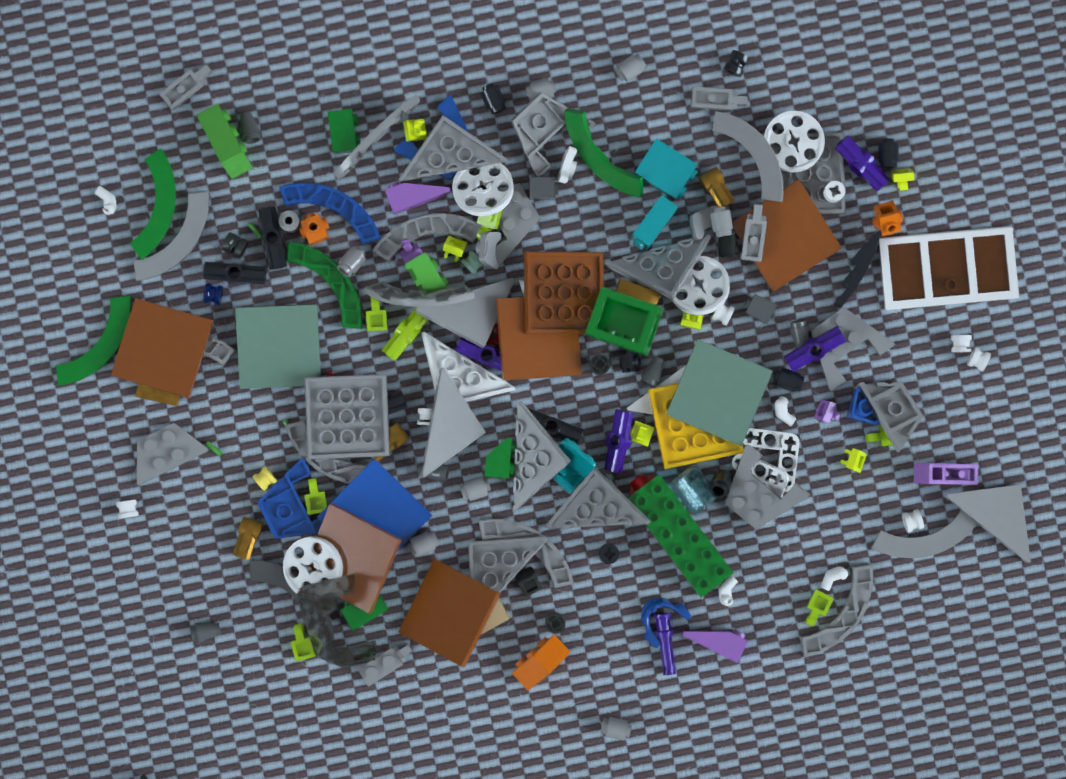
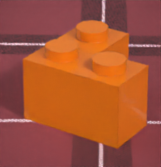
M555 634L549 639L544 637L537 644L538 649L534 647L526 655L527 659L523 656L515 664L517 668L512 674L527 691L547 677L571 653Z

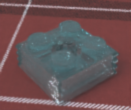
M696 464L687 468L671 482L672 492L681 498L685 509L695 516L716 499L710 492V482Z

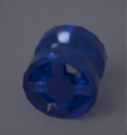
M207 283L204 289L203 303L213 302L215 305L220 306L224 287L221 285L215 287Z

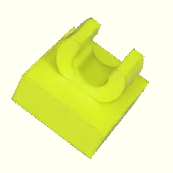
M424 119L406 120L403 122L406 142L427 139Z
M911 168L890 170V178L893 182H897V188L900 191L908 190L907 181L914 180V172Z
M448 236L442 250L445 251L444 258L447 259L449 253L455 255L454 262H457L462 257L468 242Z
M683 311L680 326L700 330L704 315H692Z
M635 421L630 434L632 441L648 447L655 427Z
M852 448V451L845 449L844 452L850 455L847 461L841 460L840 462L846 465V468L860 473L867 454Z

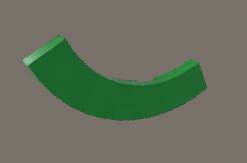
M567 108L564 114L570 138L587 166L610 186L626 194L641 198L644 195L643 177L632 174L620 167L617 168L610 163V159L599 147L595 146L591 139L592 135L588 127L586 111Z
M161 148L144 159L151 171L155 184V205L151 218L144 230L130 242L131 247L141 260L151 254L160 244L170 227L175 211L176 186L170 163Z
M288 241L286 262L303 265L318 273L330 285L338 299L342 317V328L362 329L363 318L360 300L350 278L340 273L337 269L338 264L321 251L308 245Z
M131 296L110 298L109 319L101 338L91 350L80 358L69 363L56 365L58 386L85 379L99 371L116 354L120 348L132 310Z

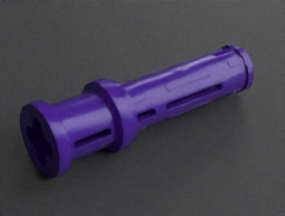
M671 612L653 614V618L656 619L657 631L655 634L659 637L664 676L676 674L671 637L674 633V630L671 629Z

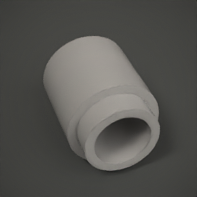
M636 54L635 56L631 55L616 65L617 70L615 72L621 81L629 82L644 72L643 69L647 66L641 56Z
M548 78L533 82L530 86L525 87L530 101L539 93L552 98L554 97V92H557L554 81H549Z
M726 207L714 208V213H710L713 233L716 234V237L732 235L733 224L730 210H726Z
M285 211L280 215L279 225L284 231L294 233L299 230L301 220L295 212ZM292 218V223L286 224V220Z
M351 247L338 261L337 269L346 277L354 275L366 261L365 252L359 247Z
M483 476L465 481L463 485H460L464 501H473L488 496V491L491 490L488 479H483Z
M433 530L411 538V543L408 544L412 555L417 554L418 557L435 550L440 545Z
M614 717L604 718L601 734H605V737L624 741L625 737L630 736L632 725H628V720Z

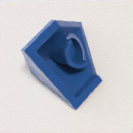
M854 389L846 418L870 425L879 424L880 422L873 417V411L869 407L866 398L863 399L861 396V389Z

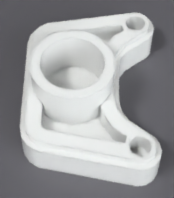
M569 146L565 151L556 181L565 184L568 182L569 176L573 177L577 162L573 161L577 152L576 148Z

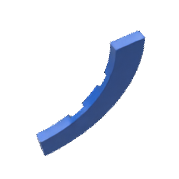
M294 183L279 187L286 207L296 204H314L326 207L341 215L351 224L359 236L362 245L381 239L379 231L368 213L359 203L343 192L332 187L312 183Z

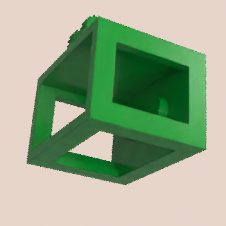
M601 287L585 334L597 340L648 357L664 310L655 304Z

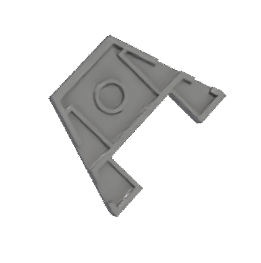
M539 93L511 120L536 177H541L551 167V164L538 150L566 124L564 111L568 108L543 93ZM587 119L588 127L590 130L595 125V123L590 119Z
M520 183L514 184L513 196L508 205L502 210L499 227L507 238L496 246V259L499 266L540 220L539 214ZM500 187L498 188V190L501 192H505L508 190L509 187ZM469 199L466 201V205L473 206L477 201ZM491 199L486 203L495 206L497 201Z
M845 307L810 331L812 337H818L833 327L838 326L847 341L827 352L820 359L830 392L846 381L834 363L867 339L879 356L895 345L894 342ZM815 345L816 351L819 350V345Z
M747 444L725 505L757 530L805 500L811 494L795 483L782 499L750 472L763 455Z

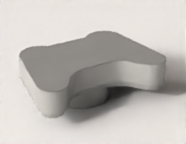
M710 206L691 214L690 223L695 240L702 239L705 229L712 226L710 213H714L713 209L718 208L717 206Z
M483 232L480 240L476 243L475 249L476 254L479 256V261L490 269H498L499 267L496 259V245L501 239L500 232Z

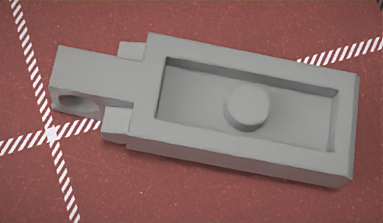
M207 64L199 70L196 67L192 70L190 69L159 95L173 111L207 83L206 78L213 71Z
M692 87L691 108L736 110L737 106H747L748 96H737L738 91H733V89Z
M754 204L752 214L747 215L741 252L742 260L762 261L767 225L766 216H762L763 205Z
M409 644L401 649L398 646L391 647L360 667L358 671L369 687L402 666L407 661L405 656L413 650Z

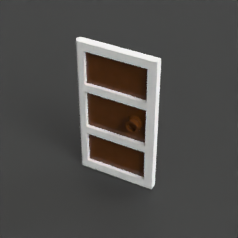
M1012 226L882 237L879 239L885 311L1019 298Z

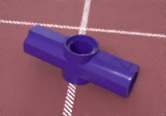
M845 136L836 145L835 149L849 163L850 170L857 176L863 177L875 191H879L888 183L890 178L875 164V158L866 150H862L849 136Z
M835 326L818 337L809 338L804 345L784 355V358L794 372L813 360L822 359L827 352L847 341L839 327ZM815 345H819V346H820V348H819L818 351H816V352H811V351H810L813 346H815Z
M461 337L456 349L457 352L501 371L500 351L487 345L481 348ZM484 350H490L493 353V358L490 361L482 359L481 353Z
M615 409L612 430L606 437L608 451L604 469L607 471L622 473L626 450L632 444V439L629 435L633 418L632 412Z

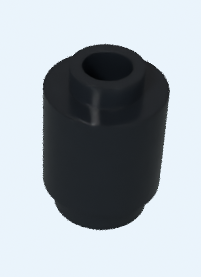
M491 83L482 88L483 92L480 95L487 110L492 115L506 109V101L498 85L494 86Z
M893 138L882 139V143H878L881 168H897V163L899 162V143L895 142Z
M782 367L781 370H776L773 381L776 382L775 386L791 392H800L805 377L801 376L799 372H793Z
M718 470L714 473L709 485L710 492L714 497L723 498L729 493L733 482V476L729 471Z

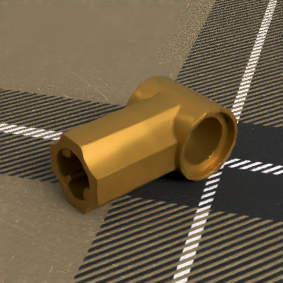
M716 166L698 177L706 192L710 193L718 208L726 207L735 201L724 183L723 175Z
M398 422L389 428L390 452L398 449L410 439ZM376 456L374 458L380 461L385 456Z
M243 517L238 530L239 537L233 555L250 560L256 540L260 537L263 522Z

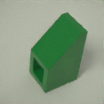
M511 437L506 438L486 456L484 477L509 478L510 474H514V462L510 461L511 454H515L516 442H512Z

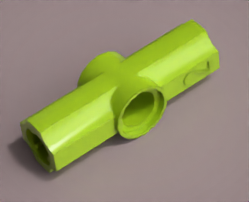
M413 310L407 319H404L394 331V335L381 351L396 361L406 347L410 346L418 337L421 328L428 319L415 313Z

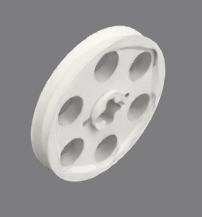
M787 111L779 114L769 123L764 133V137L770 145L776 143L780 146L781 150L776 156L779 161L780 170L794 173L809 169L819 160L824 150L825 137L822 127L815 118L801 111ZM793 117H800L803 124L800 127H794L791 123ZM781 124L784 128L783 133L775 134L772 130L773 125ZM815 129L818 132V138L815 140L809 139L807 136L808 130ZM791 134L794 139H799L797 147L788 143L791 140ZM807 149L814 150L815 158L812 160L806 159L804 151ZM793 156L796 159V165L788 167L785 164L786 157Z
M501 163L478 167L476 169H479L480 173L475 176L469 174L472 169L456 173L452 184L454 199L463 211L471 215L489 216L504 209L513 196L514 185L511 173ZM493 169L500 171V174L497 176H491L489 173ZM461 183L468 184L466 190H459L458 186ZM483 185L486 189L483 190L480 186ZM500 185H507L509 187L505 192L498 190ZM475 199L477 202L473 206H468L466 201ZM493 199L497 201L495 206L489 207L486 205L488 200Z
M700 256L696 263L703 264L704 268L701 271H695L692 268L678 293L686 292L687 298L679 300L675 296L672 300L680 310L692 315H705L716 311L724 304L730 290L729 276L723 265L713 258ZM713 271L722 273L719 279H713L710 275ZM695 280L703 285V291L696 287ZM715 289H719L723 292V295L715 298L712 296V292ZM697 300H703L706 302V305L703 308H697L694 303Z
M311 536L300 539L289 547L283 561V572L288 585L294 592L305 598L316 599L330 594L337 588L342 578L343 564L338 550L332 543L321 537ZM315 543H319L322 546L320 554L314 551ZM297 547H301L304 550L302 558L296 555ZM329 558L335 561L334 569H330L327 566ZM314 563V567L317 570L312 571V568L309 565ZM292 566H296L299 570L297 577L291 574ZM324 577L328 578L330 581V587L328 589L323 587L322 585V579ZM306 581L312 585L311 592H307L304 589Z

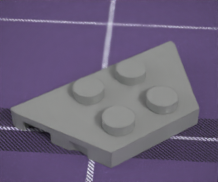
M877 382L876 384L859 383L857 388L861 389L860 393L864 399L866 398L869 407L880 422L897 452L901 451L924 417L902 382H893L891 384L885 382Z
M172 423L138 440V486L208 452L209 449L176 423Z

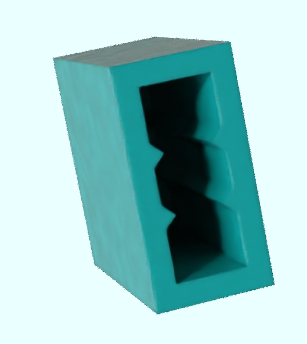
M656 138L634 174L642 176L645 183L675 201L677 197L682 198L687 190L685 187L688 180L692 181L698 173L695 170L698 164Z
M661 195L632 234V244L640 250H643V248L648 250L675 214L678 206Z

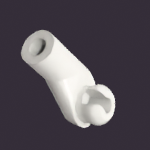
M99 186L95 191V195L103 199V212L106 215L115 213L117 209L116 197Z

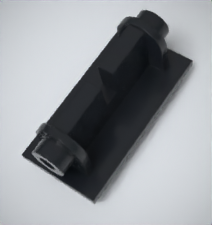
M619 347V351L626 350V354L619 355L622 373H629L630 369L631 372H639L641 358L638 353Z

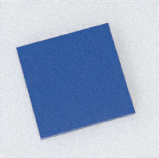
M375 459L331 502L401 538L398 550L433 516ZM329 505L317 516L321 522L324 520Z

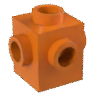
M894 201L874 206L875 218H872L875 230L878 229L881 236L901 231L903 216L901 211H898Z
M315 213L304 216V220L300 221L302 225L299 228L303 239L307 238L311 246L330 239L327 229H330L325 217L321 218L320 214L315 215ZM317 226V229L312 231V227Z

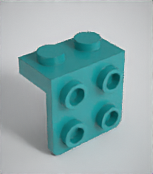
M565 438L559 447L571 462L552 479L571 494L595 468L596 463L590 455L585 454L579 449L574 441Z

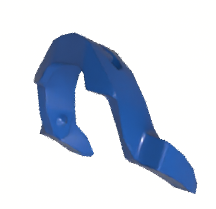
M652 598L643 606L641 621L646 628L644 638L653 647L658 648L660 643L655 637L653 629L650 628V614L656 612L657 607L666 606L672 608L673 611L688 620L692 616L682 603L674 605L666 598Z

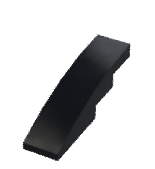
M879 231L848 262L854 269L841 282L846 290L833 303L838 309L842 308L866 274L881 236Z

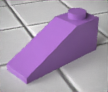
M399 182L388 185L389 189L385 190L394 215L451 194L449 187L410 183L400 184Z
M914 463V483L978 485V464Z
M683 630L681 633L683 636L738 663L748 643V640L744 639L745 634L734 630V632L729 630Z

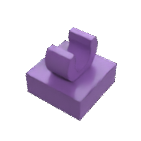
M408 238L400 242L404 250L399 253L405 264L423 254L417 242L411 245Z
M821 400L814 419L830 423L831 419L839 421L841 413L835 411L837 404Z

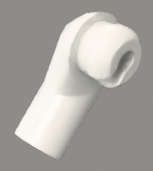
M781 396L774 404L775 414L780 420L791 427L797 418L788 413V399Z
M840 566L829 569L820 587L830 591L833 581L846 579L848 571Z
M732 575L718 589L719 600L725 606H730L733 603L731 589L738 583Z

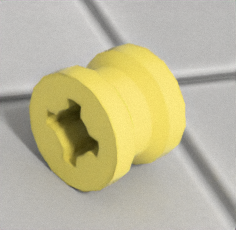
M266 466L261 468L260 473L252 476L263 491H267L269 485L277 482L275 476Z

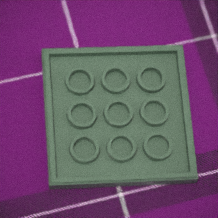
M317 304L235 308L240 389L305 386L304 378L321 377Z
M697 339L666 415L742 446L773 371Z

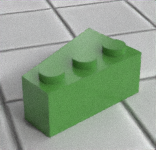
M216 104L197 114L220 163L231 179L253 168L245 153L247 149L243 141L239 142L237 138L239 133L234 124L230 125L229 123L231 117L226 108L222 110L219 104Z
M425 252L404 264L420 291H427V294L447 289L446 286L449 283L443 274L439 276L436 268L439 266L433 256L429 258Z

